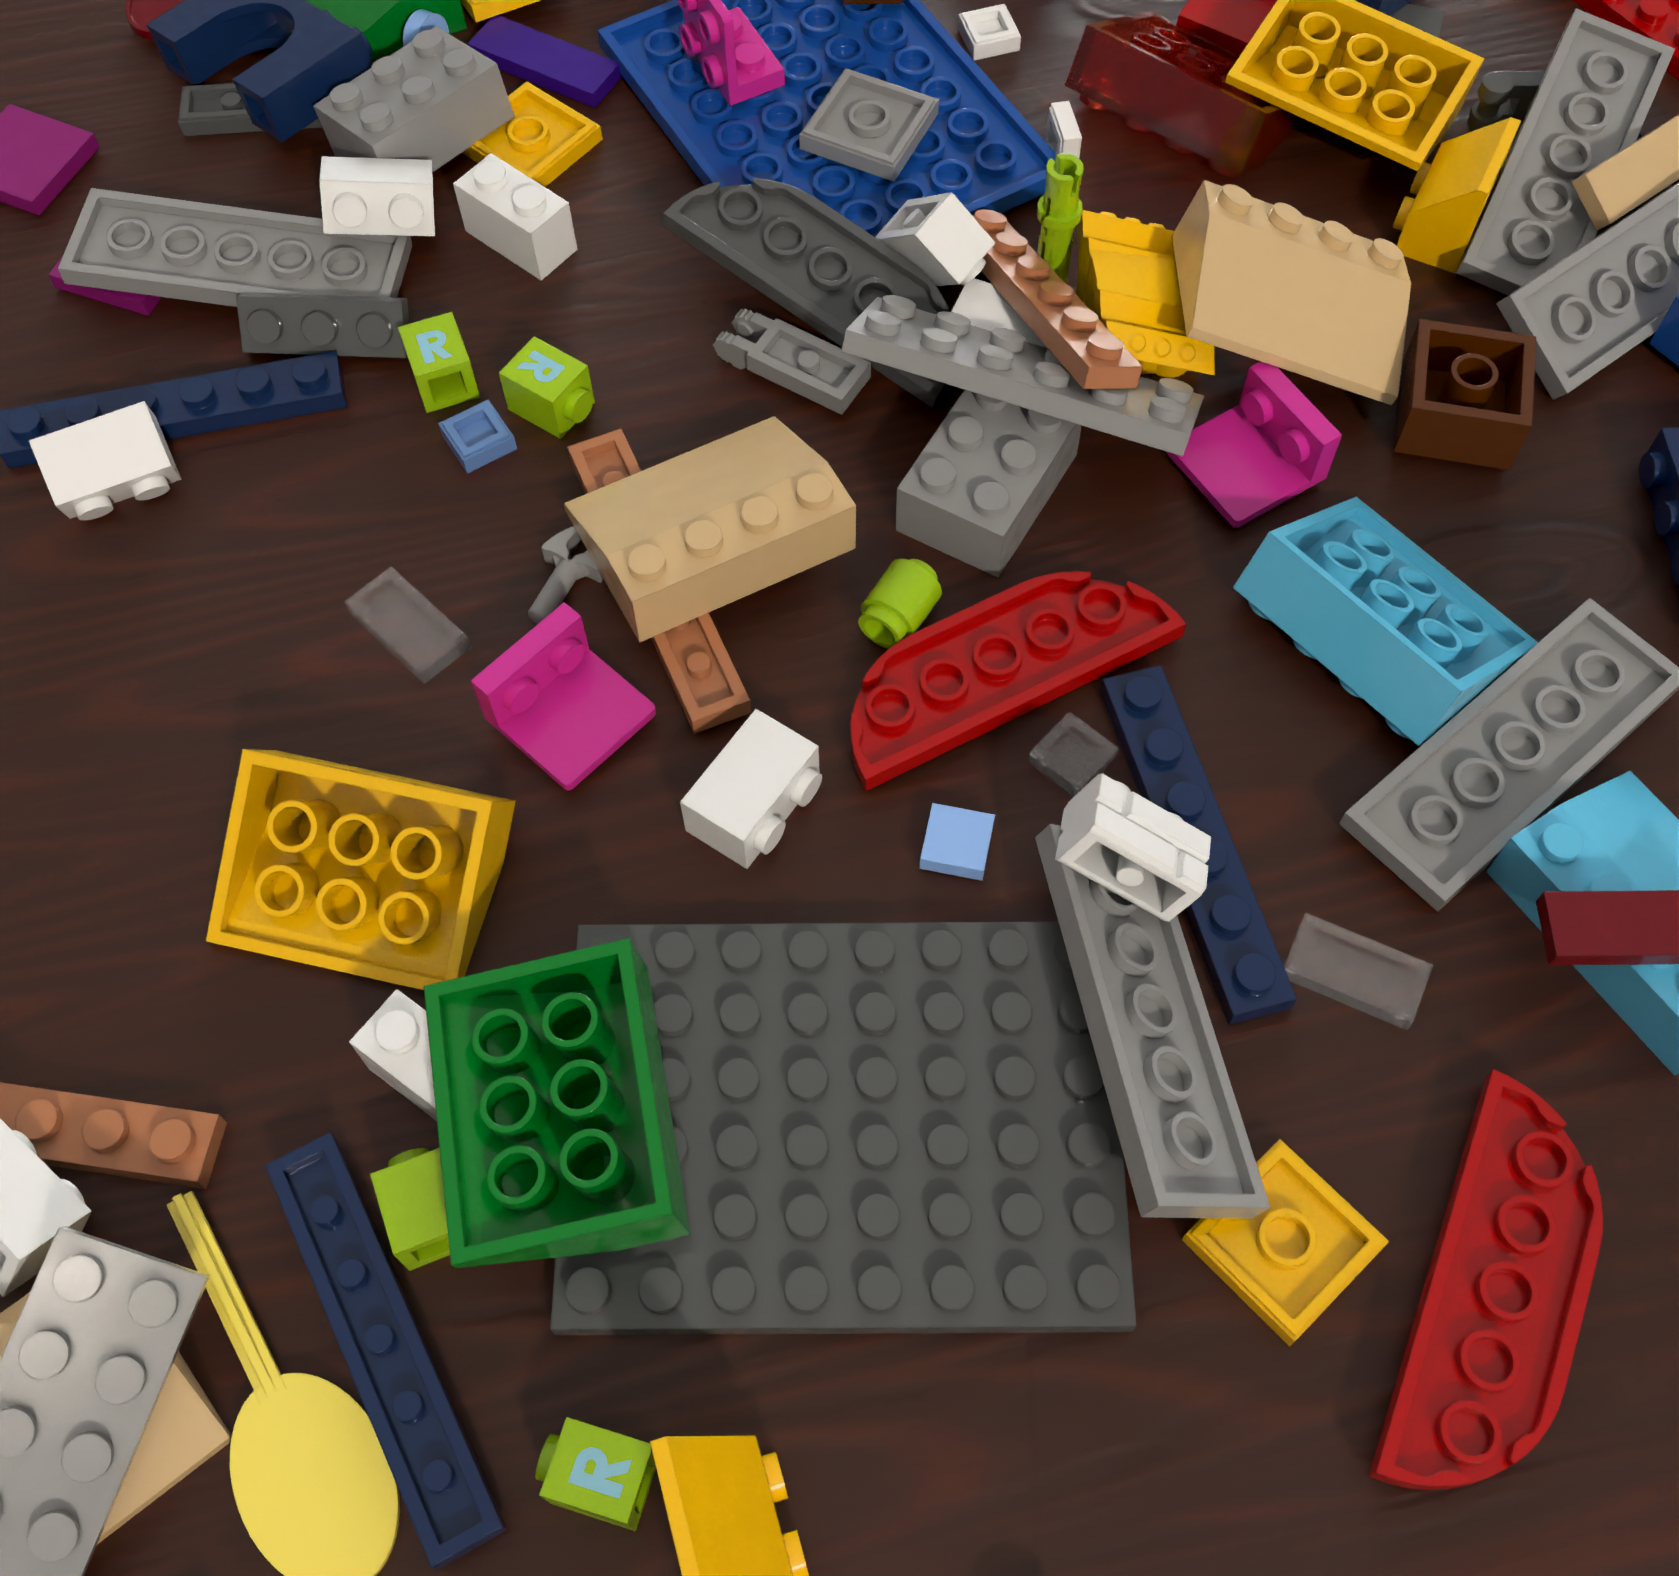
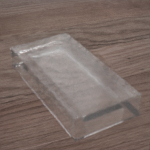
M392 566L345 601L349 613L424 684L471 648L468 637Z
M1305 913L1300 922L1284 963V968L1291 982L1405 1030H1408L1414 1022L1433 967L1430 963L1308 913Z

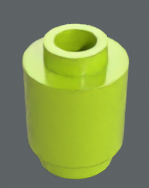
M895 559L861 605L862 615L858 620V624L862 632L870 640L889 649L900 640L917 632L942 595V588L933 568L919 559Z

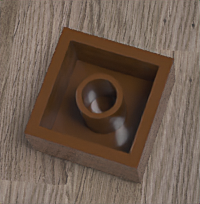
M1419 319L1402 362L1393 452L1510 470L1532 427L1536 336Z

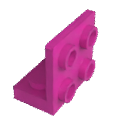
M677 0L683 11L684 24L679 26V35L683 48L688 56L695 55L701 64L708 85L712 89L717 87L730 106L785 86L783 66L740 7L728 10L721 0Z
M1260 361L1249 367L1239 405L1194 428L1183 456L1170 452L1166 453L1232 527L1239 528L1325 480L1342 434L1278 367Z
M565 602L471 680L484 718L567 791L574 789L656 715L653 702L589 649L582 617Z

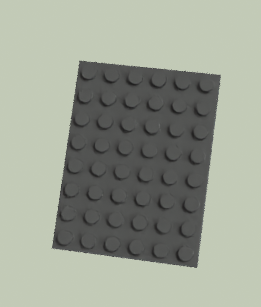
M1059 922L578 925L576 950L630 938L648 967L690 1235L620 1251L556 1257L550 1327L554 1335L1133 1332L1137 1325L1124 1157Z

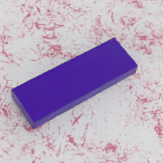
M500 15L491 17L467 43L471 48L496 62L499 70L593 108L598 106L622 78L616 61Z

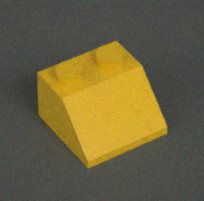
M1510 117L1442 142L1432 164L1424 162L1417 171L1410 189V193L1417 196L1415 199L1405 196L1393 224V228L1402 231L1397 247L1402 251L1403 256L1456 274L1501 172L1521 120Z

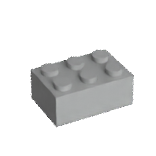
M437 26L418 33L412 42L392 55L378 59L370 69L352 81L336 86L327 97L313 105L335 157L432 160V172L471 147L476 141L481 140L515 117L497 63Z
M964 390L897 487L896 531L999 578L1076 457L1082 425Z

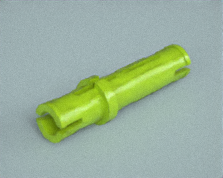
M1058 154L1055 158L1056 162L1052 158L1047 162L1045 193L1040 197L1037 204V219L1041 224L1037 253L1050 264L1052 270L1067 284L1074 228L1079 224L1083 211L1082 202L1079 199V191L1084 166L1082 161L1074 155Z

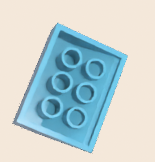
M1358 497L1269 531L1233 586L1238 593L1248 600L1250 608L1257 615L1274 622L1293 639L1294 645L1300 652L1310 658L1317 659L1339 678L1341 686L1355 697L1364 699L1385 717L1386 723L1395 733L1404 738L1411 739L1418 746L1432 737L1538 643Z
M1628 771L1558 805L1509 839L1486 872L1541 931L1536 900L1544 891L1679 890V819L1631 771ZM1679 964L1573 965L1669 1071L1676 1076L1679 1073Z

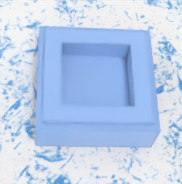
M932 803L919 869L983 881L995 814Z

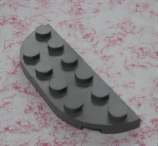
M753 178L752 185L720 187V182L717 181L687 193L663 213V227L841 347L843 346L846 329L877 297L883 298L886 295L902 296L915 302L916 309L936 315L938 312L949 310L945 299L936 285L918 266L819 199L794 186L773 180ZM867 360L871 362L872 368L931 408L935 407L947 385Z

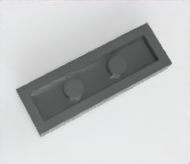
M246 292L236 296L242 352L314 355L337 351L338 356L407 358L398 327L409 324L407 298Z

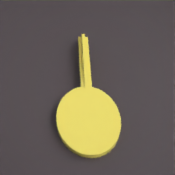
M190 1191L184 1195L180 1193L172 1198L173 1201L167 1204V1208L197 1271L210 1275L205 1288L254 1389L238 1413L230 1443V1477L238 1511L250 1537L264 1557L284 1576H376L387 1562L394 1547L399 1526L400 1496L398 1486L367 1412L348 1393L328 1380L306 1373H286L281 1375L194 1192Z

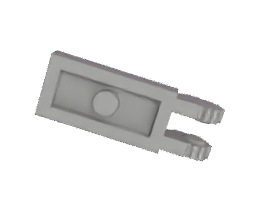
M741 308L735 315V319L731 322L736 333L740 336H735L732 332L722 331L716 338V342L712 345L717 355L727 363H731L732 366L741 370L747 368V370L841 415L871 378V362L841 352V348L780 319L772 320L757 312L753 313L746 308L744 310Z

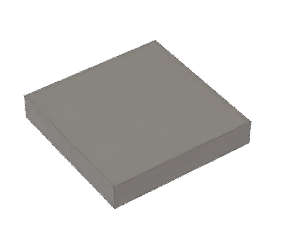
M845 68L799 134L800 149L895 182L938 115L939 99Z

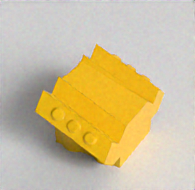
M1083 210L1081 220L1077 225L1078 275L1076 295L1090 310L1098 315V319L1115 337L1124 343V347L1143 366L1141 375L1157 374L1162 377L1173 378L1181 376L1187 371L1215 375L1214 345L1186 336L1172 240L1174 231L1165 229L1163 225L1157 223H1149L1147 225L1142 224L1139 219L1117 218L1114 213L1103 211L1095 213Z

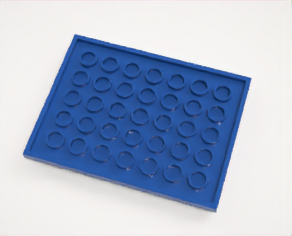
M671 0L597 30L600 48L609 59L617 62L621 76L703 185L717 181L720 182V187L752 185L753 178L788 184L819 199L874 237L904 203L910 199L952 192L971 215H975L977 210L983 209L999 213L1006 212L1045 193L1047 162L1050 158L1056 162L1057 154L920 0H903L902 4H843V0H721L728 10L740 7L783 66L785 74V86L732 106L727 103L717 87L712 89L708 85L701 64L695 55L690 57L684 50L679 35V26L684 24L683 11L677 0ZM845 68L939 99L938 115L895 182L800 149L799 134Z

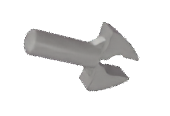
M574 526L551 537L541 547L545 562L554 564L556 568L528 611L529 618L535 624H539L561 605L576 580L583 577L591 578L599 583L603 580L588 550L582 554L575 555L573 559L570 558L582 541Z

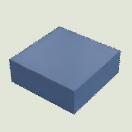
M485 400L438 423L442 437L467 474L517 450L513 434L489 400Z

